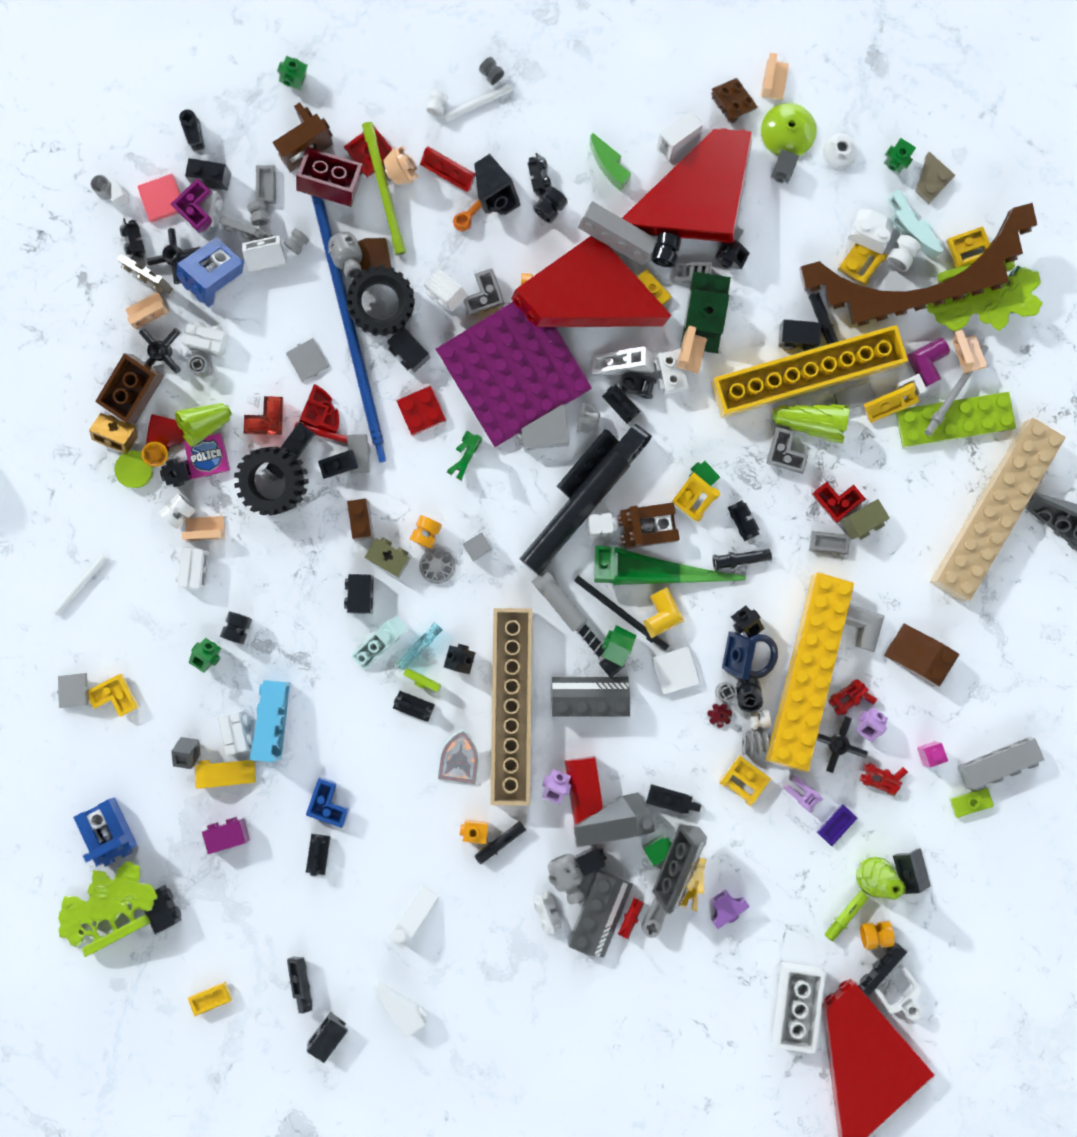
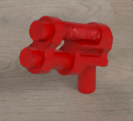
M855 679L850 685L837 692V694L831 695L828 703L832 707L836 705L837 708L834 711L839 716L841 714L845 715L847 710L854 705L856 707L860 705V700L862 699L874 705L877 698L867 693L869 689L865 687L864 683H861L859 679ZM848 695L850 699L842 704L840 700Z
M865 763L863 771H866V774H861L859 781L865 786H871L891 796H895L903 784L900 780L908 771L902 767L897 773L892 775L888 769L882 770L873 763ZM873 774L881 777L880 782L872 780Z

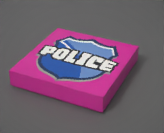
M221 433L210 435L193 447H190L186 441L184 442L192 479L231 471Z

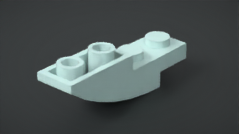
M898 189L888 198L895 212L891 217V221L901 235H908L921 244V252L936 258L943 251L941 241L936 239L931 224L925 218L920 221L917 220L915 211L911 210L908 205L907 197Z

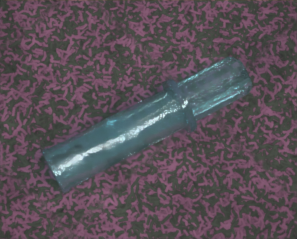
M434 622L410 649L407 648L408 652L397 662V666L403 671L407 669L416 658L419 659L418 656L443 629Z

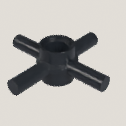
M169 228V245L163 249L162 255L147 258L146 261L148 266L166 262L172 266L174 284H181V281L176 276L177 264L201 247L182 250L177 246L175 229Z
M145 328L141 329L139 334L149 344L147 353L150 357L145 363L152 367L156 361H164L175 374L179 373L181 368L171 358L173 351L170 345L181 332L174 328L164 341H155Z
M844 716L839 734H835L832 737L820 733L817 735L816 740L828 744L829 750L832 752L826 771L830 773L834 772L839 755H843L846 752L866 758L868 755V751L850 745L846 735L852 718ZM841 739L843 742V746L841 749L837 750L835 747V743L837 740Z

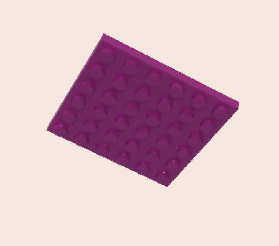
M513 302L435 349L494 448L522 432L523 427L557 407L570 403L592 389L557 328L536 327Z

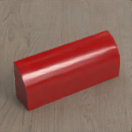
M595 756L564 760L566 774L571 776L568 784H571L569 795L574 826L603 808Z

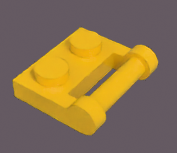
M983 226L946 240L954 261V268L971 265L990 245ZM979 248L983 249V253L962 260V254Z
M856 243L837 270L858 285L867 287L869 279L881 262L886 260L887 254L884 252L879 254ZM871 255L875 258L864 275L860 276L857 273Z
M693 473L672 502L693 520L699 522L711 503L717 500L721 494L718 489L711 487L697 474ZM704 492L707 495L706 499L697 510L694 509L692 506Z
M738 755L727 772L721 777L719 784L723 787H728L743 798L747 805L752 806L771 778ZM733 775L752 788L754 790L752 794H749L731 781V777Z

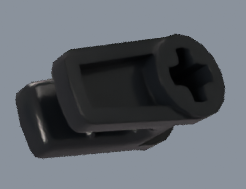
M183 110L179 115V120L187 143L193 151L205 148L199 119L192 110Z

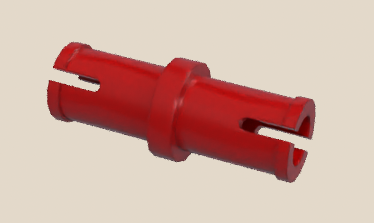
M633 897L628 912L623 916L625 919L617 933L618 935H622L626 939L630 938L635 923L638 924V916L645 902Z

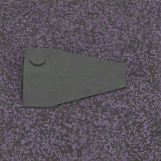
M1035 492L1026 509L1043 524H1047L1052 528L1058 537L1061 536L1068 542L1067 545L1077 551V504Z
M637 792L619 796L615 799L616 801L604 806L602 810L573 827L576 847L654 833L652 812Z

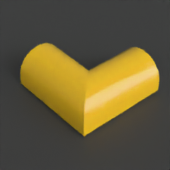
M668 587L649 596L658 614L643 621L651 638L685 621Z

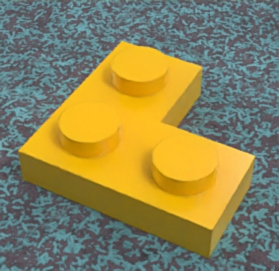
M118 674L88 691V699L93 709L112 701L119 717H122L139 708L123 674Z

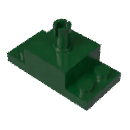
M693 271L680 348L687 328L692 326L696 328L695 335L707 338L704 352L718 354L730 295H728L731 277Z

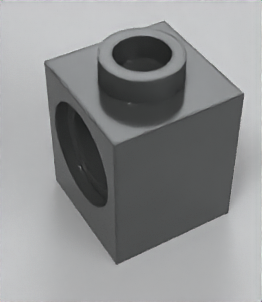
M782 149L771 177L779 183L788 184L799 155Z
M180 737L171 750L173 767L193 768L201 755L199 739Z

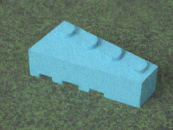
M263 680V684H260L259 695L261 696L257 706V720L250 760L276 762L282 759L290 682Z

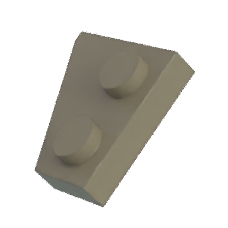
M930 151L924 158V165L919 175L920 179L915 189V193L928 204L956 176Z

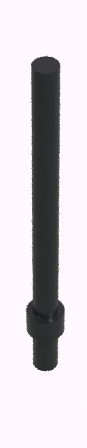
M578 575L575 578V583L641 632L650 643L654 642L664 651L670 646L658 635L651 638L643 624Z

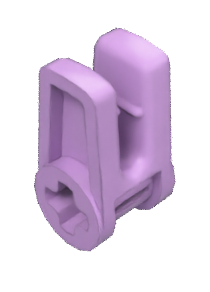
M794 775L791 780L804 791V795L801 796L796 789H793L788 784L783 788L804 809L812 813L814 806L819 801L821 802L823 797Z

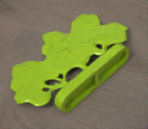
M1004 260L1007 272L1015 267V261L1006 263ZM970 265L939 273L937 275L938 283L951 279ZM1024 266L1015 275L1008 276L1010 285L1005 283L1003 284L1004 288L991 291V288L984 289L983 294L972 296V293L964 295V299L953 301L952 298L947 299L945 304L934 306L933 303L928 304L926 309H928L929 313L935 315L937 322L946 325L948 329L954 332L965 327L972 314H978L980 321L992 324V327L1000 332L1009 323L1010 312L1019 314L1021 317L1035 316L1039 313L1043 302L1036 295H1032V292L1041 284L1039 272H1033Z
M127 861L117 868L114 879H110L104 871L93 870L92 883L89 884L87 890L90 896L87 902L77 896L63 897L62 909L59 911L58 916L60 923L58 928L59 937L67 938L70 945L74 947L80 946L84 936L94 937L92 943L82 948L84 957H87L150 924L151 922L147 915L137 919L133 917L137 909L144 911L152 910L154 900L157 898L152 885L138 882L141 876V868L138 865H134L133 862ZM129 903L132 905V909H131V910H129V907H128V904H129ZM123 913L129 918L130 923L117 928L115 921ZM107 920L110 922L113 932L102 937L98 934L97 927L100 922ZM88 924L92 928V932L90 929L86 931L82 928V925ZM79 930L83 931L84 934L80 935Z

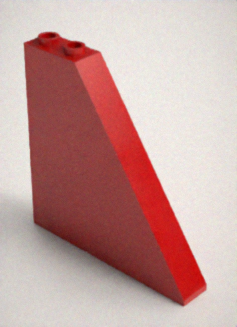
M726 128L713 129L632 207L622 219L649 235L658 236L659 233H671L686 239L733 243L752 146V131L728 130Z
M592 236L582 241L516 288L511 297L514 305L520 308L526 315V318L536 327H663L672 316L608 245Z
M850 978L848 981H843L836 992L830 993L825 997L822 1003V1013L838 1137H868L933 1078L935 1074Z

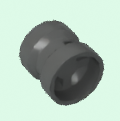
M493 57L485 59L479 66L480 73L487 76V81L491 85L499 82L504 76V70L496 65Z

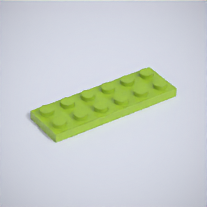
M1009 392L954 400L944 415L945 419L941 425L936 427L931 436L926 435L924 431L930 424L933 414L938 412L944 402L909 407L896 412L902 448L1016 429Z

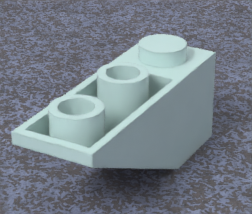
M397 615L386 621L352 655L353 659L365 670L394 645L409 628Z

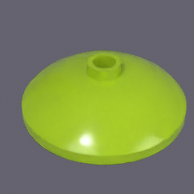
M794 103L779 104L770 109L765 115L761 124V138L765 147L776 156H779L782 149L801 156L812 147L816 139V122L812 114L801 105ZM792 123L794 127H790L788 124Z

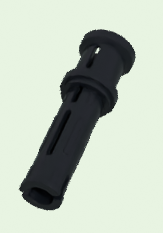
M769 548L738 554L728 552V554L720 556L714 554L712 555L713 568L715 571H719V569L729 567L734 569L737 565L771 561L772 553Z

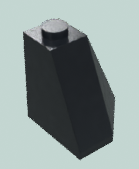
M491 154L474 163L478 199L485 213L498 212L500 215H507L521 206L512 179Z

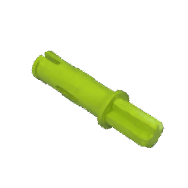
M860 890L841 914L834 918L835 921L824 933L825 937L833 942L844 928L847 929L848 923L869 899L863 891Z

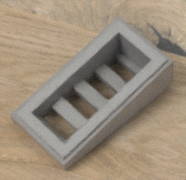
M676 262L675 266L672 267L671 282L691 283L694 269H697V272L705 270V273L711 274L712 263ZM678 268H682L681 277L678 276ZM686 268H687V269H690V270H689V277H685V276H686Z

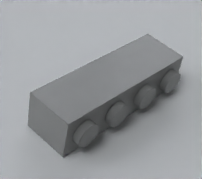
M591 201L577 227L642 266L651 255L657 241L656 238Z
M1027 737L958 765V769L966 787L978 791L986 787L985 784L1003 781V777L1007 775L1015 776L1020 774L1022 769L1035 768L1039 766V762L1045 759L1036 738Z

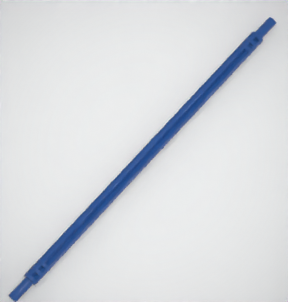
M311 195L372 443L375 445L379 463H384L387 461L383 448L384 440L354 320L350 318L349 310L347 309V292L341 269L335 266L331 255L328 253V242L332 237L324 200Z

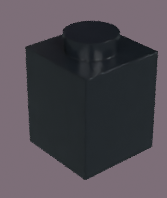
M597 845L576 855L584 876L606 866L604 860L607 857L603 849H598Z

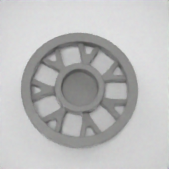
M430 549L420 559V573L430 583H444L454 574V558L445 549ZM436 551L442 552L441 558H436ZM428 554H431L434 558L431 562L425 558ZM449 556L451 561L445 564L443 559ZM429 564L430 569L423 570L422 565ZM445 566L452 568L450 574L444 572ZM430 571L434 573L432 579L427 577ZM442 573L444 579L438 581L437 574Z

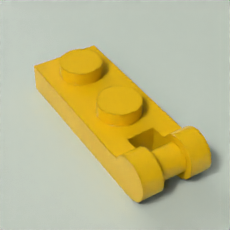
M907 383L903 388L863 404L868 421L872 423L918 403L919 398L915 394V384Z

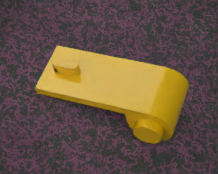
M210 759L198 760V764L194 765L196 789L256 783L254 760L210 763Z

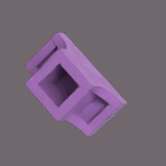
M725 889L710 900L715 909L711 920L716 928L719 929L728 922L733 923L740 917L739 914L750 906L743 897L733 898Z

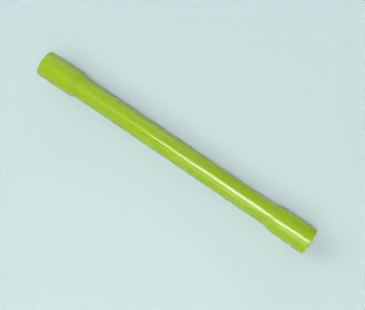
M365 122L362 124L365 141L368 144L386 213L395 255H402L406 253V249L400 234L376 142L377 138L373 122Z

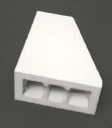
M691 111L659 133L656 150L668 162L672 160L701 133L703 127L701 119L697 115H693Z

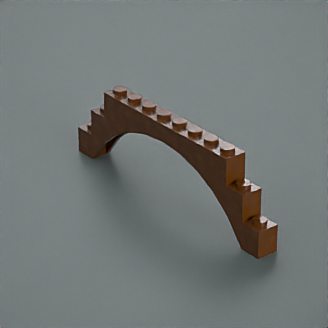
M1033 202L1010 209L996 237L984 253L967 269L944 282L910 291H882L860 286L844 279L818 261L799 268L804 291L809 290L810 293L819 291L821 286H823L828 308L840 309L845 307V303H847L852 325L857 324L860 327L869 324V320L876 319L878 322L888 319V315L895 314L896 317L905 315L907 310L913 308L916 312L926 309L928 304L933 303L934 306L945 304L947 299L952 298L953 301L964 299V295L972 293V296L983 294L984 289L991 288V291L1004 288L1003 284L1009 282L1004 260L1006 263L1018 260L1017 257L1023 254L1019 233L1020 235L1031 233L1032 229L1038 225Z

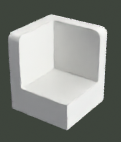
M920 374L901 381L893 387L896 391L903 388L907 383H914L916 387L915 394L918 396L927 391Z

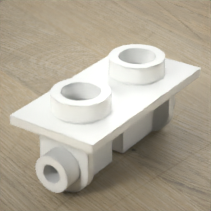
M546 891L541 894L542 896H533L535 900L534 908L540 915V925L543 931L554 935V931L562 929V922L558 911L550 912V910L556 908L552 894Z

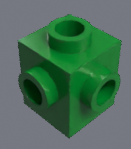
M286 55L284 62L280 61L277 73H280L279 82L285 86L300 90L307 74L308 65Z
M900 138L896 145H891L885 153L887 159L884 164L891 171L900 173L903 168L907 169L913 161L911 155L917 147Z
M205 638L201 643L197 642L193 646L188 663L205 673L211 666H215L219 662L221 647Z

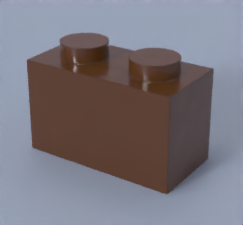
M364 498L347 501L352 539L354 541L374 539L369 500Z

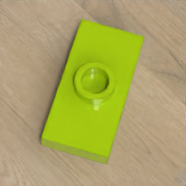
M410 668L405 669L403 673L404 676L415 681L414 685L422 689L428 687L439 692L441 684Z
M987 787L949 798L956 818L994 807Z

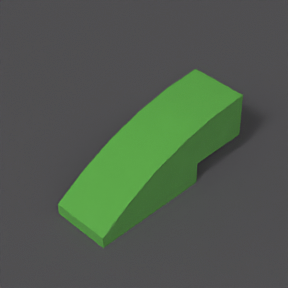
M592 132L589 143L595 160L607 179L621 192L630 181L631 173L620 165L621 155Z

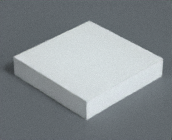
M689 646L651 658L663 695L700 684Z

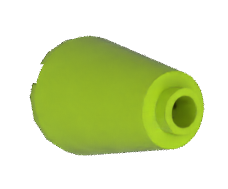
M223 403L182 409L175 413L178 427L180 430H183L185 434L183 437L190 447L196 446L229 422L230 416H232L229 406H225Z

